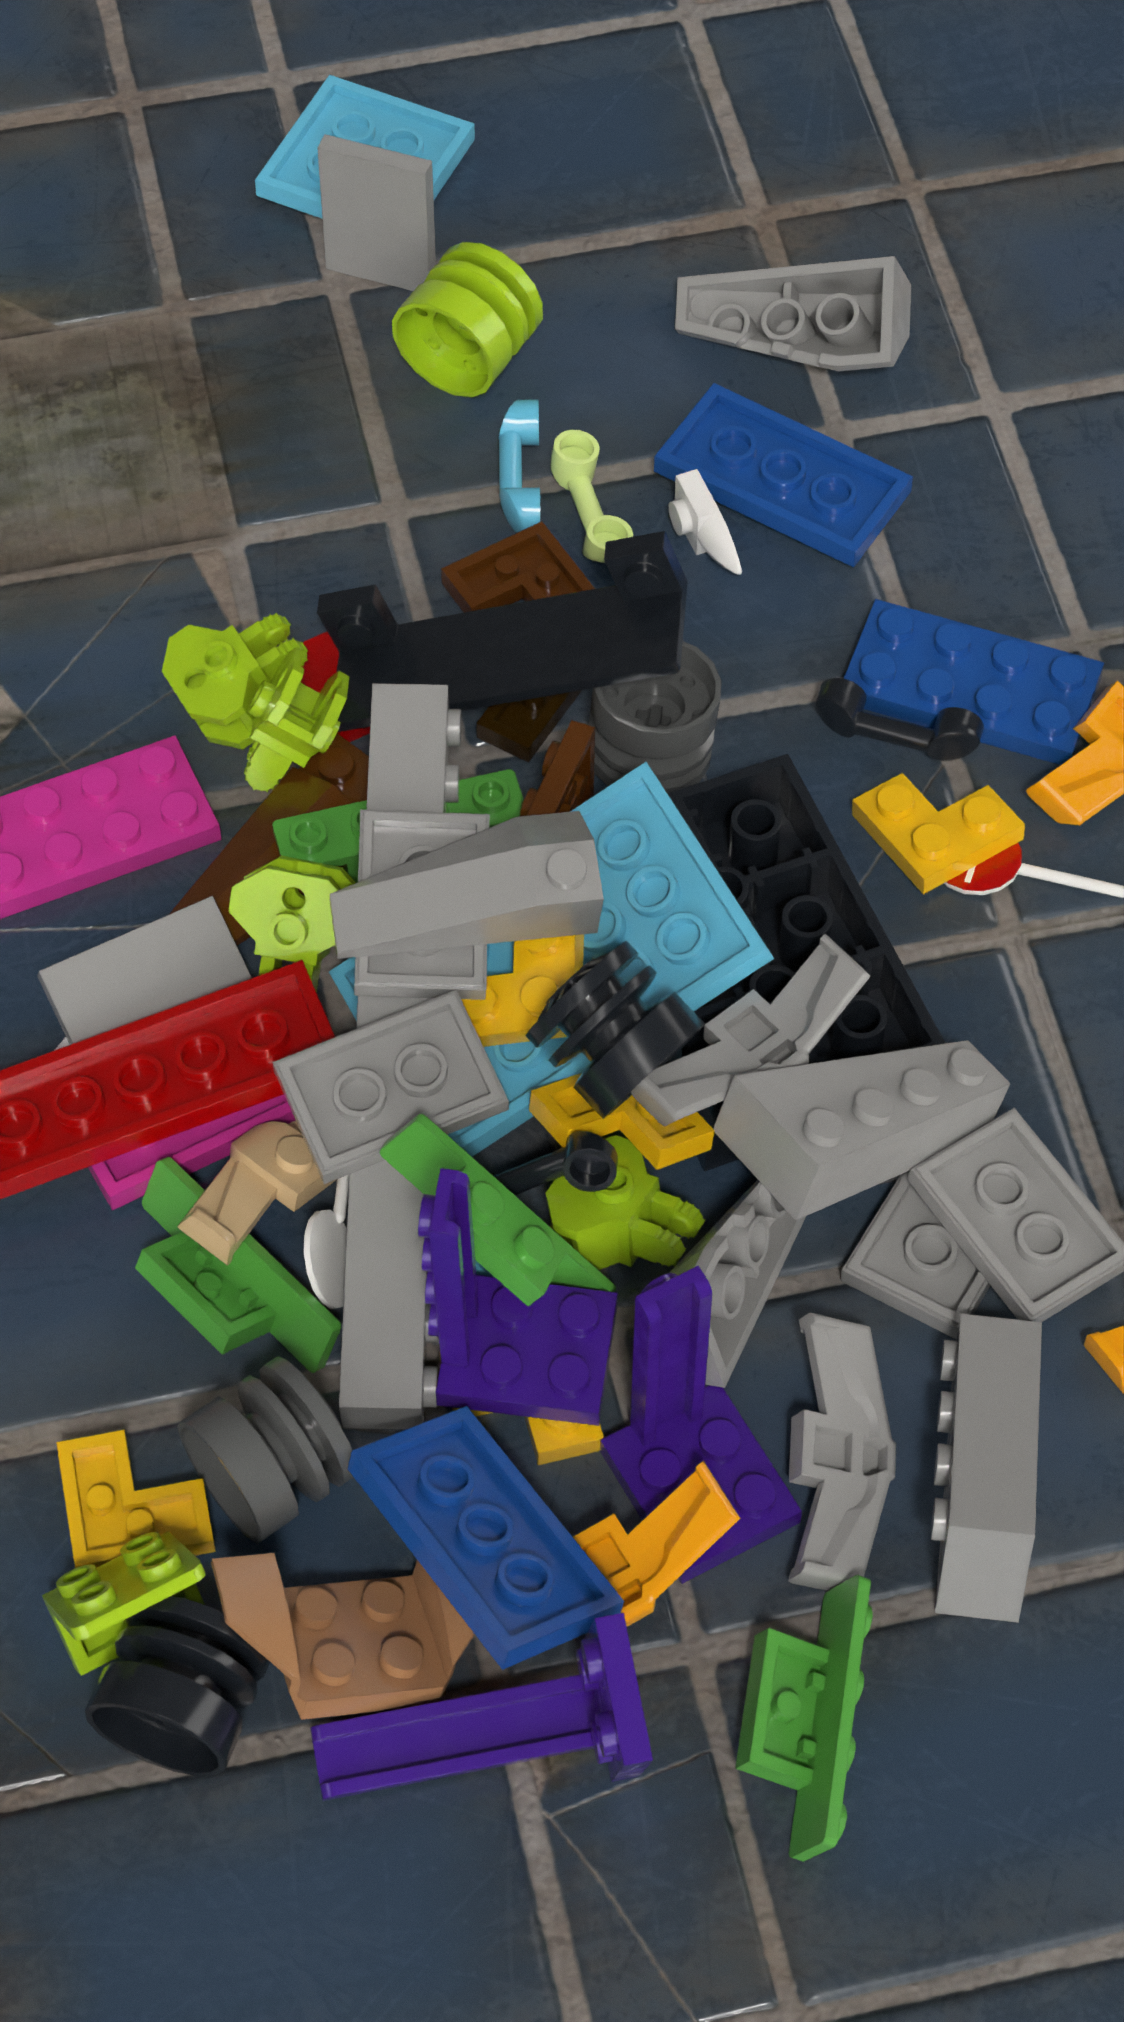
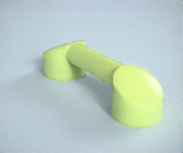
M567 430L560 433L554 440L551 455V471L559 485L570 491L586 532L582 549L583 555L592 561L605 563L606 542L633 537V531L630 525L623 519L604 515L591 483L600 451L597 440L587 432Z

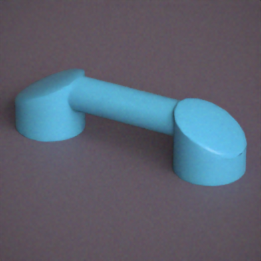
M539 399L516 400L508 408L499 431V499L509 525L517 533L540 522V487L522 488V446H539Z

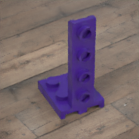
M440 1168L436 1194L423 1195L418 1223L419 1237H425L422 1251V1271H428L425 1303L431 1304L428 1335L439 1337L441 1366L436 1388L437 1406L453 1408L467 1406L470 1410L599 1426L617 1314L618 1293L549 1284L545 1294L527 1306L495 1277L476 1275L469 1177L458 1170Z
M699 1265L678 1276L675 1273L664 1274L651 1281L642 1290L641 1294L635 1297L630 1425L600 1440V1453L642 1521L693 1474L695 1467L702 1461L706 1463L739 1515L740 1519L678 1578L681 1584L801 1523L802 1510L724 1388L710 1385L705 1387L713 1294L709 1281Z
M624 1613L594 1619L584 1640H581V1648L576 1649L579 1675L310 1727L322 1801L593 1748L597 1763H608L611 1782L639 1777L653 1761Z

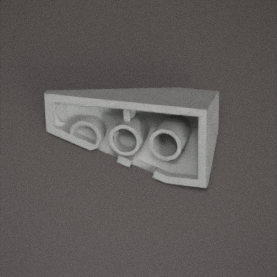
M895 256L678 277L675 330L678 334L835 371L893 367L910 336L911 283Z
M580 811L514 817L330 894L329 900L337 959L597 933L604 898L594 838Z
M759 1180L742 1195L669 1272L675 1273L678 1276L699 1265L712 1289L705 1385L726 1387L806 1218L805 1216L795 1221Z

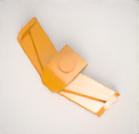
M1118 680L1105 688L1073 728L1090 745L1026 789L1027 795L1057 823L1080 826L1124 794V686Z
M702 1461L695 1467V1472L628 1535L616 1515L612 1514L573 1536V1538L624 1600L621 1613H624L626 1626L628 1627L654 1612L656 1599L721 1538L740 1517L706 1463Z

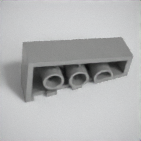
M968 1040L739 1074L733 1077L713 1129L719 1138L796 1221L911 1170L928 1158L993 1121L1010 1083Z
M960 1314L957 1340H944L940 1380L952 1381L951 1392L941 1391L937 1419V1432L948 1433L947 1444L938 1443L934 1471V1485L944 1486L943 1498L935 1497L931 1523V1540L940 1541L935 1613L1019 1623L1035 1539L1042 1322Z

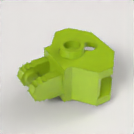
M277 613L274 615L269 614V616L263 617L262 621L255 622L239 634L233 625L223 631L187 625L169 637L162 673L192 719H195L210 743L238 749H245L254 741L250 739L254 716L247 713V710L259 686L264 680L271 683L283 659L295 647L308 652L302 641L299 642L294 638L291 640L287 639L291 635V624L285 616L282 617ZM306 655V659L304 660V662H303V664H302L301 666H304L305 661L308 660V659H307V655Z
M295 647L285 656L275 672L271 683L266 680L262 682L247 710V713L254 716L250 739L254 741L252 747L249 748V753H247L248 761L244 774L245 781H248L249 785L253 787V791L268 792L269 789H274V786L279 784V779L283 778L292 762L304 768L309 759L316 753L324 754L340 727L341 722L338 721V718L347 700L349 676L341 671L336 672L327 680L320 693L302 684L301 679L304 675V668L301 665L306 659L307 652L298 647Z
M280 856L244 876V880L232 886L228 912L256 942L254 954L261 956L259 975L281 968L283 960L291 962L303 960L317 992L321 962L330 953L331 947L335 945L329 900L330 894L356 883L343 867ZM298 889H300L304 893V895H301Z
M618 1135L605 1139L615 1148L618 1155L616 1178L609 1187L596 1192L582 1191L573 1187L566 1180L565 1176L555 1179L546 1191V1202L552 1224L550 1227L598 1270L617 1263L632 1267L638 1257L654 1263L659 1262L662 1266H675L686 1250L680 1238L683 1236L688 1239L690 1237L694 1238L705 1222L699 1211L700 1209H697L694 1204H690L688 1201L683 1202L678 1197L661 1192L659 1177L647 1174L641 1152L629 1139Z

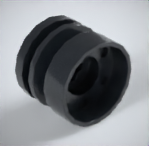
M628 941L623 942L613 951L596 959H591L571 976L547 1000L546 1006L537 1022L525 1035L536 1048L541 1047L560 1030L568 1037L548 1060L554 1067H559L569 1062L580 1053H583L590 1060V1064L580 1075L574 1088L603 1119L632 1095L631 1091L654 1069L665 1065L705 1025L676 992L663 997L650 1007L643 1002L640 997L653 982L657 974L650 965L639 972L628 983L619 976L639 954Z
M170 1596L126 1619L127 1628L118 1634L115 1641L116 1654L122 1661L111 1662L103 1668L85 1709L86 1719L100 1736L119 1749L147 1763L173 1772L193 1776H217L226 1770L243 1729L242 1717L235 1709L245 1708L254 1702L258 1693L257 1681L265 1676L270 1661L225 1623L224 1613L186 1598Z

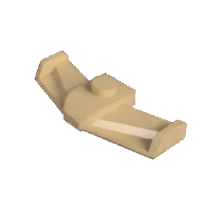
M276 1121L254 1126L231 1143L229 1160L177 1227L228 1266L232 1262L233 1254L274 1199H277L295 1212L336 1180L327 1184L323 1183L296 1121L289 1124Z

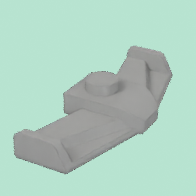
M824 934L820 938V944L771 1004L753 989L705 1024L704 1040L710 1046L654 1069L631 1091V1094L661 1125L667 1126L686 1116L724 1101L734 1075L809 1064V1053L870 978V975L828 935Z
M810 1312L799 1319L801 1333L805 1334L819 1413L804 1409L791 1417L789 1482L817 1489L796 1563L790 1571L788 1582L829 1591L855 1575L863 1577L865 1575L890 1482L895 1479L896 1442L891 1436L871 1328Z

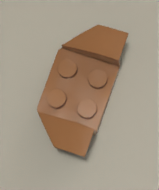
M274 1553L213 1558L211 1561L225 1623L284 1674L288 1691L301 1720L403 1709L439 1702L454 1673L456 1663L475 1635L418 1560L411 1576L287 1588L283 1587Z

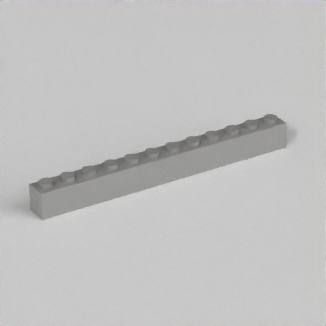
M372 684L367 810L446 813L447 803L459 802V765H448L449 747H460L461 709H449L448 685ZM358 996L356 1029L433 998ZM386 1160L351 1173L349 1177L339 1411L342 1428L409 1429L424 1423L425 1407L437 1408L438 1367L426 1366L427 1343H439V1337L428 1335L431 1304L425 1303L428 1271H422V1251L425 1237H419L418 1235L419 1213L424 1194Z

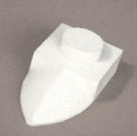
M698 469L676 475L675 501L669 503V515L674 530L679 536L686 535L696 555L707 552L719 565L732 573L741 575L742 568L729 529Z

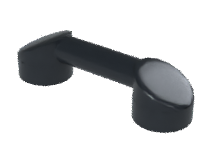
M831 678L824 681L820 686L815 701L816 709L824 723L841 736L850 738L857 734L925 751L932 759L940 761H952L971 754L979 746L984 730V724L979 716L959 707H949L941 710L937 715L933 729L864 712L867 701L866 693L856 683L842 678Z
M577 1131L567 1137V1144L564 1148L500 1174L489 1173L514 1195L565 1176L566 1180L579 1190L596 1192L609 1187L614 1182L617 1174L618 1155L615 1148L601 1136L587 1131Z

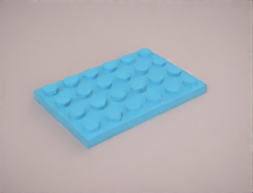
M644 762L570 811H580L594 838L604 898L598 932L584 934L583 966L591 959H596L613 951L623 942L628 941L639 954L619 976L628 983L649 965L657 972L653 982L640 997L643 1002L650 1007L663 997L676 992L695 1011L774 959L647 762ZM514 941L487 944V976L513 973ZM352 957L330 970L329 973L357 1021L358 996L354 995L355 957ZM568 1037L550 1039L539 1048H536L531 1041L484 1047L509 1100V1110L450 1133L448 1136L473 1157L534 1117L529 1111L532 1090L583 1073L590 1064V1060L583 1053H580L559 1067H554L548 1061Z

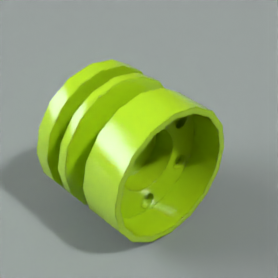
M461 242L451 246L445 252L439 263L430 270L424 283L418 285L398 309L392 319L393 338L403 358L417 374L431 385L455 396L472 398L486 393L506 368L512 356L519 352L526 340L535 332L543 320V303L533 281L517 263L504 253L482 243Z

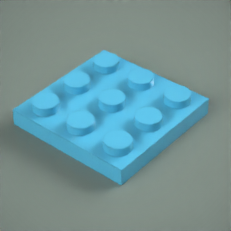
M329 75L255 179L256 196L323 219L317 148L324 134L431 160L433 198L435 200L474 142L475 123Z

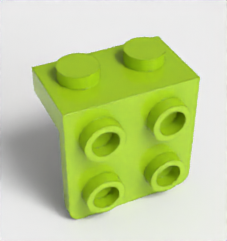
M169 1531L162 1535L158 1532H150L130 1540L120 1549V1556L97 1568L93 1564L77 1567L65 1573L57 1580V1588L42 1595L73 1666L81 1676L118 1658L115 1641L118 1634L127 1628V1618L170 1596L186 1598L205 1605L196 1585L197 1582L206 1576L201 1561Z

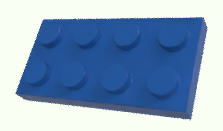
M716 383L712 384L654 456V472L675 482L676 475L698 469L714 501L853 568L911 493L913 476Z
M875 599L844 679L856 683L864 690L867 696L865 710L933 729L937 715L941 710L949 707L964 708L979 716L984 724L981 743L1061 765L1075 754L1081 735L1073 728L1093 703L1102 677L1104 662Z
M467 1406L352 1450L348 1471L502 1670L586 1634L595 1618L621 1613L624 1600Z

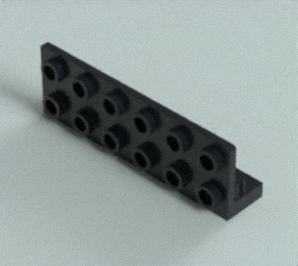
M661 531L607 541L604 561L616 585L403 624H397L376 584L319 595L317 614L339 651L337 672L341 671L349 676L347 700L338 718V721L341 722L338 732L370 727L372 684L448 685L449 709H461V711L678 673L681 668L688 580L666 532Z

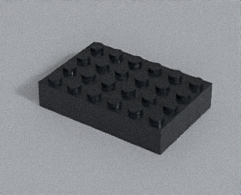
M788 754L667 793L774 957L773 960L695 1010L694 1012L705 1024L753 989L771 1004L820 944V938L826 934L870 975V978L809 1053V1064L946 1044ZM705 1025L666 1064L710 1046L704 1040ZM724 1101L698 1111L712 1128H714ZM715 1132L711 1150L697 1155L704 1171L739 1160Z

